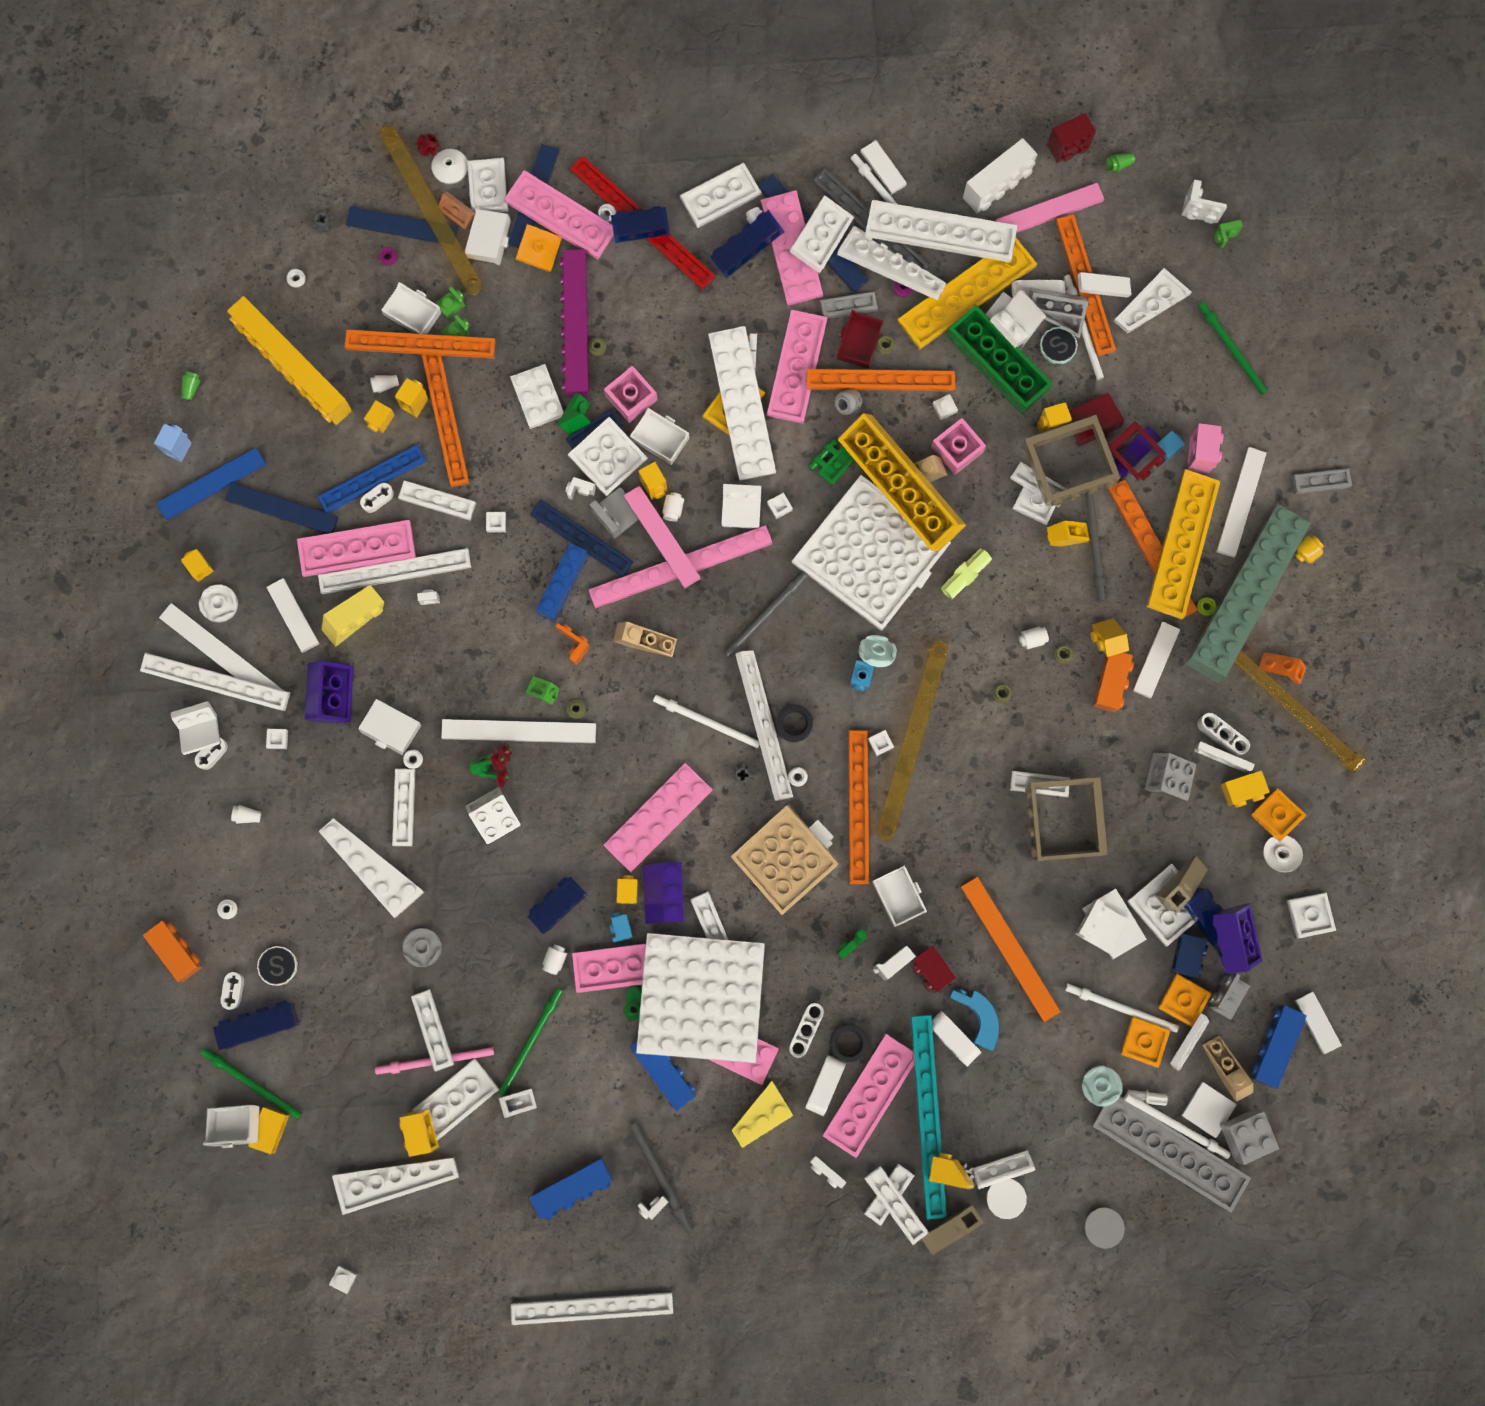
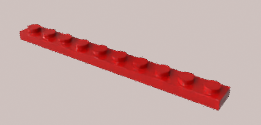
M584 156L570 168L576 177L606 204L612 205L618 215L701 290L715 278V275Z

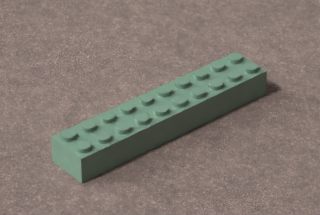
M1279 504L1275 506L1268 515L1185 663L1186 665L1217 683H1220L1227 676L1311 522Z

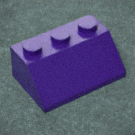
M321 660L308 663L305 720L326 723H350L353 666Z
M669 862L643 865L645 924L684 922L682 863Z
M1250 903L1220 910L1213 915V926L1218 935L1217 945L1222 953L1221 963L1225 967L1226 973L1248 972L1263 961Z

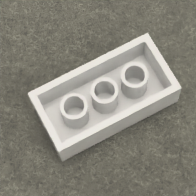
M1022 138L966 183L963 199L976 214L981 210H987L992 201L1002 198L1006 190L1009 188L1013 189L1017 186L1020 179L1023 177L1027 178L1033 172L1032 168L1036 163L1037 153Z

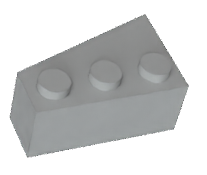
M1030 288L1028 297L1046 315L1045 320L1080 338L1088 300L1083 296Z

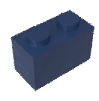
M1181 934L1178 937L1170 973L1192 979L1198 978V975L1201 976L1203 971L1202 958L1206 956L1208 950L1206 940Z

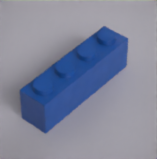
M569 543L536 609L539 616L554 623L556 622L588 558L586 550Z
M1285 1005L1275 1009L1272 1016L1274 1019L1272 1026H1269L1265 1033L1266 1041L1258 1050V1061L1251 1067V1079L1268 1087L1278 1089L1307 1015Z
M637 1041L629 1046L676 1111L696 1097L694 1086L690 1081L686 1083L682 1078L685 1075L678 1065L674 1067L671 1063L672 1056L636 1053Z
M603 1158L532 1195L530 1200L540 1220L544 1217L546 1220H549L557 1215V1210L563 1208L565 1211L575 1206L574 1201L579 1198L584 1201L593 1196L592 1191L598 1188L602 1191L610 1187L609 1182L613 1178Z

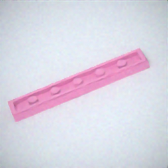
M1098 183L1001 217L996 219L995 222L1018 225L1016 232L1018 233L1103 202L1104 196Z
M638 486L625 494V500L684 589L701 579L641 487Z

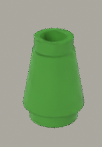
M1133 153L1112 154L1106 160L1107 168L1110 172L1117 173L1135 163V156Z
M185 371L184 376L182 375L181 398L192 401L201 382L199 380L200 375Z

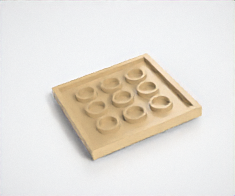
M786 805L731 856L781 915L787 912L840 864L789 805Z

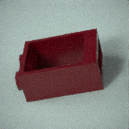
M1136 421L1108 445L1114 457L1137 481L1147 479L1152 474L1150 470L1156 466L1158 468L1166 461L1164 458L1167 456L1166 453ZM1137 431L1159 453L1139 473L1117 452Z

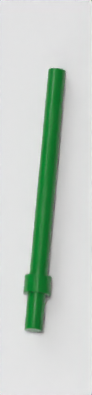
M1204 301L1201 302L1198 307L1204 314L1206 322L1212 325L1261 395L1268 392L1262 381L1220 325L1216 314L1210 311Z
M556 988L551 999L544 1005L543 1008L545 1009L498 1091L500 1095L505 1097L551 1013L555 1012L556 1004L564 992L559 988Z
M205 1047L200 1052V1055L211 1061L214 1067L223 1069L298 1120L302 1115L300 1111L231 1066L222 1056L215 1055Z

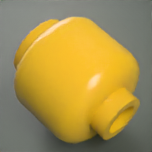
M1305 536L1294 555L1301 563L1305 561L1311 564L1323 554L1322 548L1324 545L1316 536Z

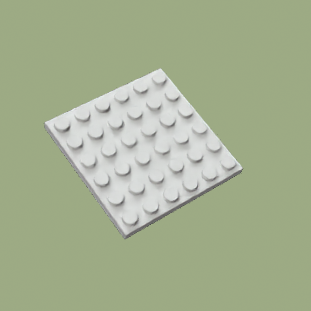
M860 475L792 560V564L882 631L951 542L946 544L940 551H931L881 490Z
M647 933L636 1053L756 1063L765 943Z

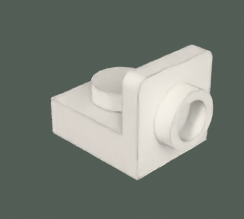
M573 477L572 482L567 484L566 493L571 500L576 490L581 495L588 496L590 494L594 496L596 487L593 483Z
M664 1195L661 1198L657 1196L649 1204L652 1207L651 1209L641 1201L637 1205L640 1208L638 1212L645 1219L649 1217L652 1220L669 1202V1199Z

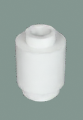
M673 492L670 495H666L662 514H664L663 519L672 522L678 521L684 504V499L681 498L682 495Z
M1035 627L1022 631L1021 636H1019V642L1026 650L1045 645V642L1049 641L1045 627Z
M556 944L553 947L549 946L542 963L544 965L542 970L557 975L558 971H561L567 953L564 952L565 948Z

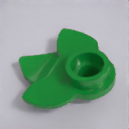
M638 985L630 987L626 993L627 1003L624 1006L623 1013L631 1021H636L640 1018L642 992ZM635 1007L637 1013H632L630 1008Z

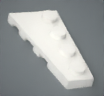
M1164 268L1115 318L1114 322L1128 334L1188 297L1192 292Z

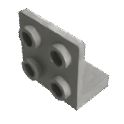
M618 488L599 504L596 500L589 504L593 514L614 539L639 520L625 500L624 495L626 493L622 488Z
M1153 753L1145 790L1164 792L1188 801L1196 764L1171 753Z
M1239 973L1224 975L1219 982L1220 988L1218 992H1214L1209 1000L1211 1003L1209 1008L1228 1020L1232 1019L1250 987L1239 979L1241 976Z

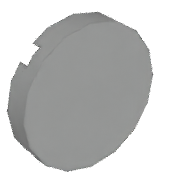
M427 928L411 931L403 942L405 959L416 967L433 965L442 953L440 937L434 931Z
M1096 1208L1089 1212L1085 1218V1235L1096 1247L1112 1248L1119 1244L1124 1236V1221L1111 1208Z

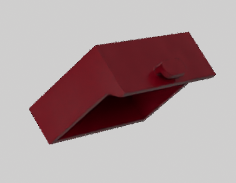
M851 310L846 328L842 326L839 335L842 341L837 353V360L868 369L883 320Z
M1109 393L1069 410L1072 418L1070 424L1096 415L1105 438L1108 437V433L1121 428L1124 423V419ZM1093 429L1074 435L1079 447L1096 439Z

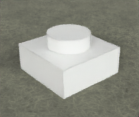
M950 394L933 401V406L940 420L958 412Z
M784 493L767 501L776 519L793 511Z
M486 512V531L506 532V513Z
M428 589L423 590L422 593H417L418 602L421 605L440 603L439 595L434 590Z
M267 729L266 748L287 749L288 730Z
M886 730L868 738L876 757L894 748Z
M339 1265L329 1285L348 1294L358 1274Z

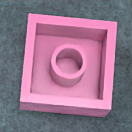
M633 366L604 388L605 397L628 423L632 422L658 400L656 391Z
M961 418L934 439L931 448L942 458V461L952 473L956 475L984 453L986 445L964 419Z
M1198 424L1193 430L1189 440L1187 470L1210 473L1217 463L1221 461L1222 451H1219L1224 437V434L1221 433V426Z

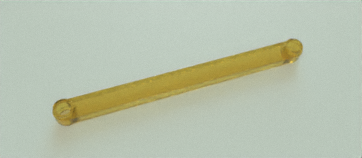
M387 125L381 130L382 141L461 283L469 294H478L481 290L480 279L399 134L392 126ZM471 283H476L473 287L469 286Z
M1207 624L1202 628V631L1200 632V635H1202V633H1203L1204 629L1206 628ZM1240 651L1235 663L1339 756L1349 771L1357 773L1363 768L1366 760L1361 754L1353 753L1250 658Z
M942 641L935 642L929 652L877 830L878 837L883 841L891 840L896 832L948 653V646ZM941 646L944 649V653L938 654L934 648ZM883 827H888L891 830L889 837L881 834Z

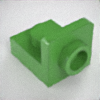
M1241 220L1219 224L1214 233L1216 243L1219 244V248H1223L1226 245L1227 238H1233L1238 235L1243 227Z
M452 286L448 288L449 293L435 303L440 307L441 312L447 319L465 306L463 302L464 296L458 289L454 290Z
M456 314L454 316L455 321L441 331V334L445 336L467 337L470 335L468 329L470 325L464 317L460 319Z
M533 676L525 693L553 705L558 697L560 688L549 681Z

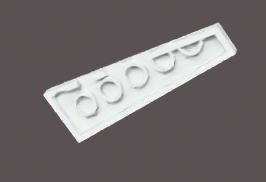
M853 226L839 248L837 255L935 300L939 299L946 285L944 281L921 269L915 263L905 261L899 253H892L887 249L888 246L883 243L878 244L872 240L873 238L865 237V232Z
M334 818L319 830L320 834L394 918L399 916L425 893Z
M454 1158L332 1176L343 1215L460 1177Z

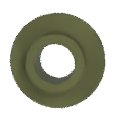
M889 336L880 337L876 343L877 350L882 354L891 353L895 347L894 340ZM886 343L889 347L884 348L882 344Z
M593 338L588 343V350L594 356L603 355L607 349L606 342L602 338ZM595 344L601 345L599 348H594Z
M1060 645L1054 651V658L1058 663L1067 664L1073 658V651L1067 645ZM1060 652H1065L1066 657L1062 658Z
M998 684L995 686L993 697L997 702L1005 703L1010 700L1012 690L1008 685ZM999 691H1004L1005 696L1001 697Z
M572 700L569 702L567 713L571 718L579 719L584 716L586 707L582 701ZM579 706L580 710L578 712H574L573 707Z

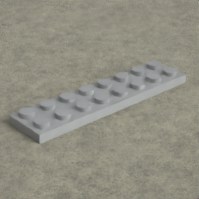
M1119 1097L1112 1105L1102 1106L1092 1124V1127L1230 1213L1234 1210L1251 1179L1169 1126L1126 1102L1122 1097Z

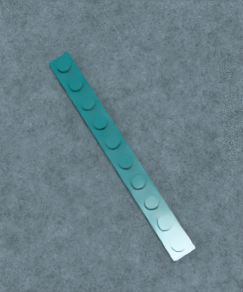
M931 1015L910 1016L925 1218L927 1220L947 1218L944 1184L929 1181L933 1156H940V1153H942Z

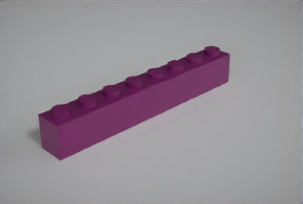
M585 249L563 250V257H560V268L564 270V274H560L561 286H564V292H561V303H564V309H561V321H564V327H561V337L565 338V345H561L562 356H565V362L562 363V374H565V380H562V391L566 392L567 398H573L575 393L581 394L583 397H589L587 255Z

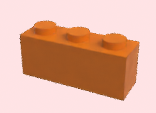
M1123 652L1109 657L1106 656L1093 707L1114 713L1119 708L1122 709L1125 698L1122 697L1123 692L1127 690L1130 681L1127 679L1128 672H1132L1134 661H1132L1133 655Z
M160 921L143 936L176 981L184 982L202 968L199 964L200 959L194 952L191 953L187 948L189 944L183 937L180 938L177 935L176 931L178 930L172 922Z

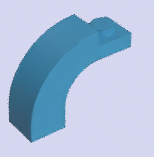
M959 988L956 991L951 990L948 998L968 1006L977 1016L978 1030L972 1043L993 1051L998 1039L999 1022L991 1003L976 991H972L970 997H968V992Z

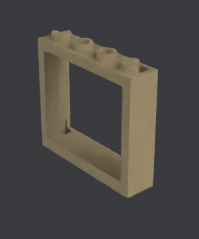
M1096 415L1026 438L1023 442L1024 450L1046 506H1058L1067 499H1070V501L1076 500L1081 497V494L1088 493L1090 495L1098 492L1099 488L1102 487L1108 489L1111 486L1117 485L1116 483L1120 479L1119 472ZM1093 429L1110 475L1052 494L1035 448Z
M1100 777L1028 783V787L1025 788L1026 799H1029L1030 807H1027V816L1031 818L1029 836L1033 838V845L1030 846L1031 857H1034L1035 861L1108 855ZM1090 784L1096 850L1041 854L1035 788Z

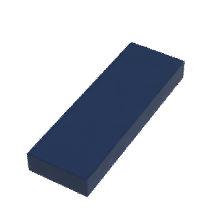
M611 408L593 420L589 425L567 437L566 441L573 450L608 417L618 427L622 426L623 424L614 410Z

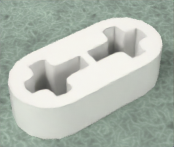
M381 483L361 498L360 505L364 511L373 513L393 498L394 491L389 484ZM382 489L388 490L387 496L381 495ZM367 500L373 501V502H372V504H373L372 507L366 506V505H367V503H366Z
M220 738V742H222L220 750L215 749V746L202 749L195 757L197 767L203 770L212 768L227 751V742ZM202 757L207 758V761H208V764H207V765L204 764V763L202 764V762H203V761L201 760Z
M231 972L225 976L221 995V1005L225 1009L234 1010L241 1003L244 978L240 973ZM235 975L239 982L234 984V989L232 990L233 983H230V979H233ZM231 992H233L232 999H235V1003H231V1006H229L226 999L230 998Z

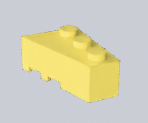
M369 585L323 615L322 631L336 647L370 619L380 615L383 612L384 601L373 587Z
M772 1080L732 1128V1132L742 1148L793 1116Z

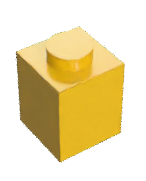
M375 400L364 420L367 423V428L373 432L379 431L384 433L395 414L391 408Z
M197 549L188 551L184 558L181 559L192 577L198 582L214 572L205 557Z
M622 876V879H618L617 903L637 904L638 880L634 879V876Z

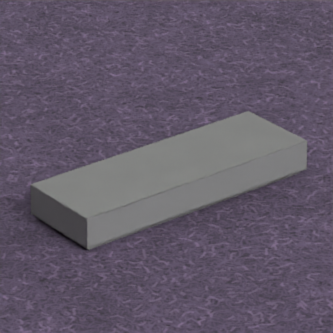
M875 291L820 300L822 316L828 317L827 319L849 316L851 310L860 314L878 311Z
M1349 468L1295 474L1292 476L1295 494L1352 487Z

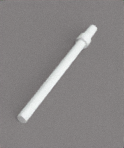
M854 154L851 160L859 168V173L868 179L887 203L897 204L872 174L871 168L867 163L864 164L858 155Z
M1065 275L1063 279L1067 288L1066 294L1078 296L1077 288L1074 287L1071 276ZM1084 319L1081 333L1096 379L1100 380L1104 376Z
M658 695L654 697L653 702L666 707L668 711L678 712L755 748H758L760 745L759 740L678 705V702L672 699L669 701Z
M1068 983L1066 985L1065 991L1078 995L1080 999L1094 1001L1169 1029L1172 1032H1178L1179 1025L1092 993L1090 989L1084 987L1081 989Z
M1129 1093L1125 1095L1124 1100L1200 1143L1211 1153L1215 1152L1226 1159L1230 1157L1231 1152L1219 1146L1218 1142L1213 1139L1203 1137Z

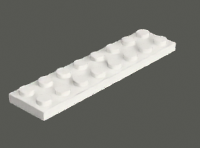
M872 200L865 237L1011 262L1018 225Z
M742 326L710 333L708 335L739 481L776 474L746 328Z

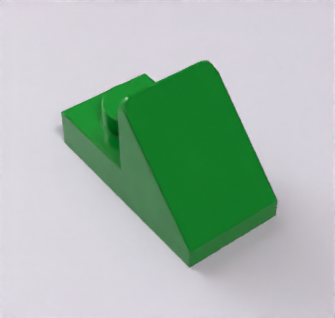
M575 393L557 425L567 434H572L589 425L591 422L584 415L591 404L581 394Z

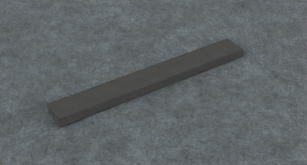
M824 168L812 180V183L830 200L854 216L852 221L866 233L870 210ZM872 239L878 244L883 243L888 246L887 249L892 253H899L905 261L913 262L926 271L929 269V265L907 244Z

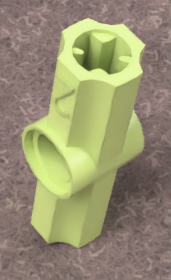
M980 548L967 562H963L954 572V575L941 587L943 593L953 600L992 560L990 555Z

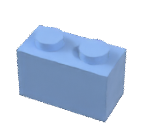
M164 424L154 444L165 455L182 462L192 442L187 438L188 435L182 432L183 429L174 424L171 426Z

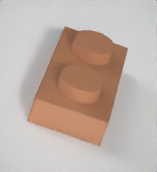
M449 192L443 193L437 209L465 230L470 228L475 212Z

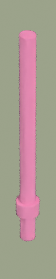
M494 1048L454 1053L451 1056L453 1062L494 1055ZM431 1058L401 1063L395 1061L389 1065L375 1067L376 1075L389 1072L396 1074L400 1073L401 1070L431 1066L432 1062Z

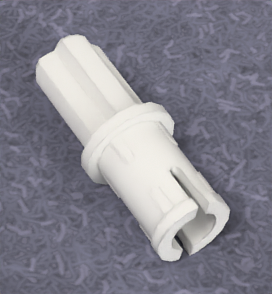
M1128 1089L1127 1093L1146 1104L1167 1105L1168 1097L1166 1094L1151 1093L1148 1090L1135 1091Z

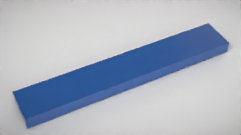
M418 444L317 497L325 512L330 513L363 496L379 484L387 483L427 461Z
M254 448L156 504L164 518L169 520L230 486L231 483H235L264 467L266 463L258 449Z

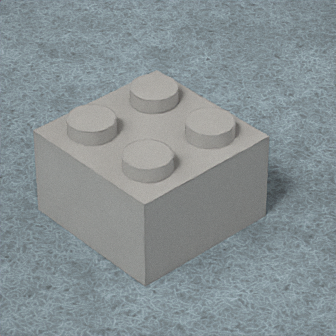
M1253 1109L1220 1124L1233 1159L1237 1163L1245 1165L1279 1149L1264 1111Z

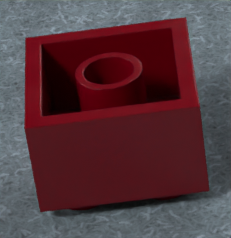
M1086 113L1054 127L1047 146L1057 163L1061 161L1066 162L1078 153L1083 154L1089 150L1096 130Z
M934 946L928 947L911 960V969L916 975H921L924 979L922 984L928 992H938L956 979Z

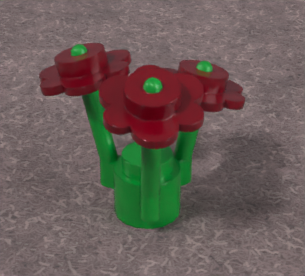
M500 741V750H493L492 754L471 760L470 770L473 775L479 774L480 778H497V785L503 788L509 778L505 764L507 761H511L510 755H512L509 744ZM490 764H493L495 770H499L497 774L487 773L490 769Z

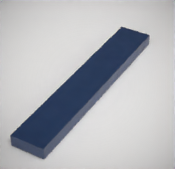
M541 144L531 175L548 185L559 149ZM518 212L508 244L519 248L527 224L535 226L536 221Z
M350 207L346 225L349 227L450 246L455 245L458 227L355 207Z
M231 483L225 498L226 502L326 534L334 532L339 519L337 516L235 483Z
M540 500L530 513L531 517L571 544L586 550L589 556L621 577L625 576L634 563L631 559L543 500Z

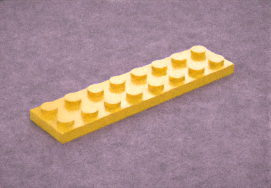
M1015 237L1011 262L983 258L946 284L938 300L928 297L898 318L897 322L920 350L946 332L949 327L974 305L981 307L1009 287L1012 282L1017 281L1034 269L1037 263Z
M1187 469L1183 471L1147 608L1179 619L1185 618L1221 481Z

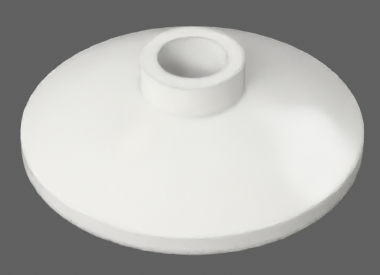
M445 149L437 153L433 158L432 172L440 182L446 184L457 183L467 174V159L458 150Z
M1286 836L1281 842L1272 837L1266 842L1263 849V855L1267 864L1279 872H1291L1297 869L1303 859L1301 846L1289 836ZM1278 854L1284 855V859L1280 858Z

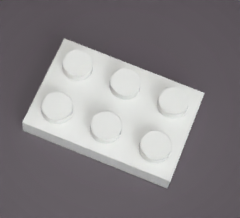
M545 364L510 377L530 429L561 418L564 412Z

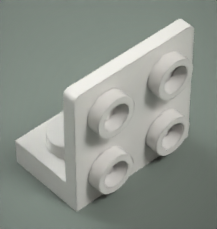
M1194 180L1185 195L1182 216L1192 220H1204L1206 223H1218L1227 208V204L1201 199L1203 189L1200 188L1202 181Z
M1020 290L1005 310L994 315L990 321L1014 347H1017L1031 337L1046 315L1023 290Z
M723 484V527L759 528L761 486Z
M208 701L171 712V719L179 729L181 752L183 755L220 744L217 714Z
M499 787L465 806L486 844L495 841L520 826V822Z
M1096 899L1092 902L1075 934L1103 951L1111 953L1128 919L1104 906L1105 902Z

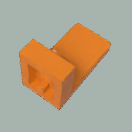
M557 623L555 627L559 632L579 644L574 646L569 652L570 662L577 666L590 648L587 643L588 640L580 634L578 636L573 634L572 629L563 623L561 626Z
M1264 652L1259 670L1288 676L1293 683L1301 684L1306 666L1301 659Z

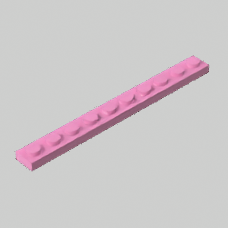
M765 525L685 555L695 570L700 571L772 545V540ZM663 562L591 588L589 593L596 609L678 578L668 563Z

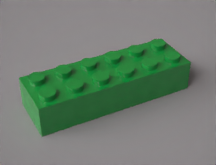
M974 305L948 328L946 337L1022 415L1050 391L1053 383L1018 347H1014L977 305Z

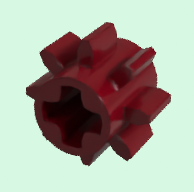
M430 133L426 135L421 134L416 142L418 152L426 157L430 154L434 156L440 147L437 144L438 139Z

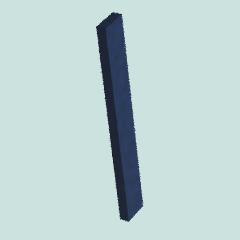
M773 174L758 186L767 198L788 193ZM801 206L804 222L806 225L811 216ZM837 245L827 264L855 293L869 279L852 261L837 255L839 250Z

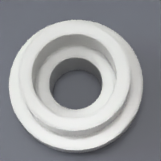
M603 204L599 208L598 214L605 221L612 222L616 218L617 212L612 205Z
M292 269L287 274V282L290 286L298 288L305 283L306 277L301 270ZM299 277V280L294 281V278Z
M409 750L405 753L403 761L408 768L416 769L421 766L423 756L417 750ZM416 756V762L411 763V757Z
M800 767L793 768L788 775L789 782L796 787L804 785L807 781L806 771ZM800 774L801 780H795L794 775Z
M223 900L217 908L219 916L223 919L233 918L238 910L236 903L232 900ZM225 906L230 907V911L228 913L224 912Z

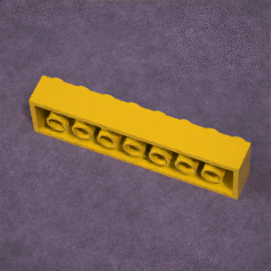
M244 296L227 310L231 316L229 320L234 324V327L241 334H244L250 344L255 346L265 359H268L271 365L278 372H281L291 385L295 386L302 397H306L311 406L318 410L328 423L332 421L337 426L352 412L346 399Z
M863 413L840 436L838 441L931 551H940L966 526L873 415Z

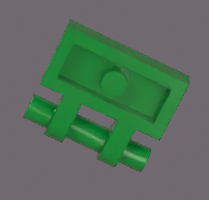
M835 439L826 443L823 446V450L818 455H815L811 459L812 462L808 465L812 471L817 466L821 467L822 469L818 472V475L831 486L855 462L843 445L838 451L834 448L838 444ZM828 454L832 455L833 457L826 463L824 458Z
M863 929L857 930L854 933V939L850 943L846 940L837 948L839 952L836 955L840 960H843L866 939V931Z

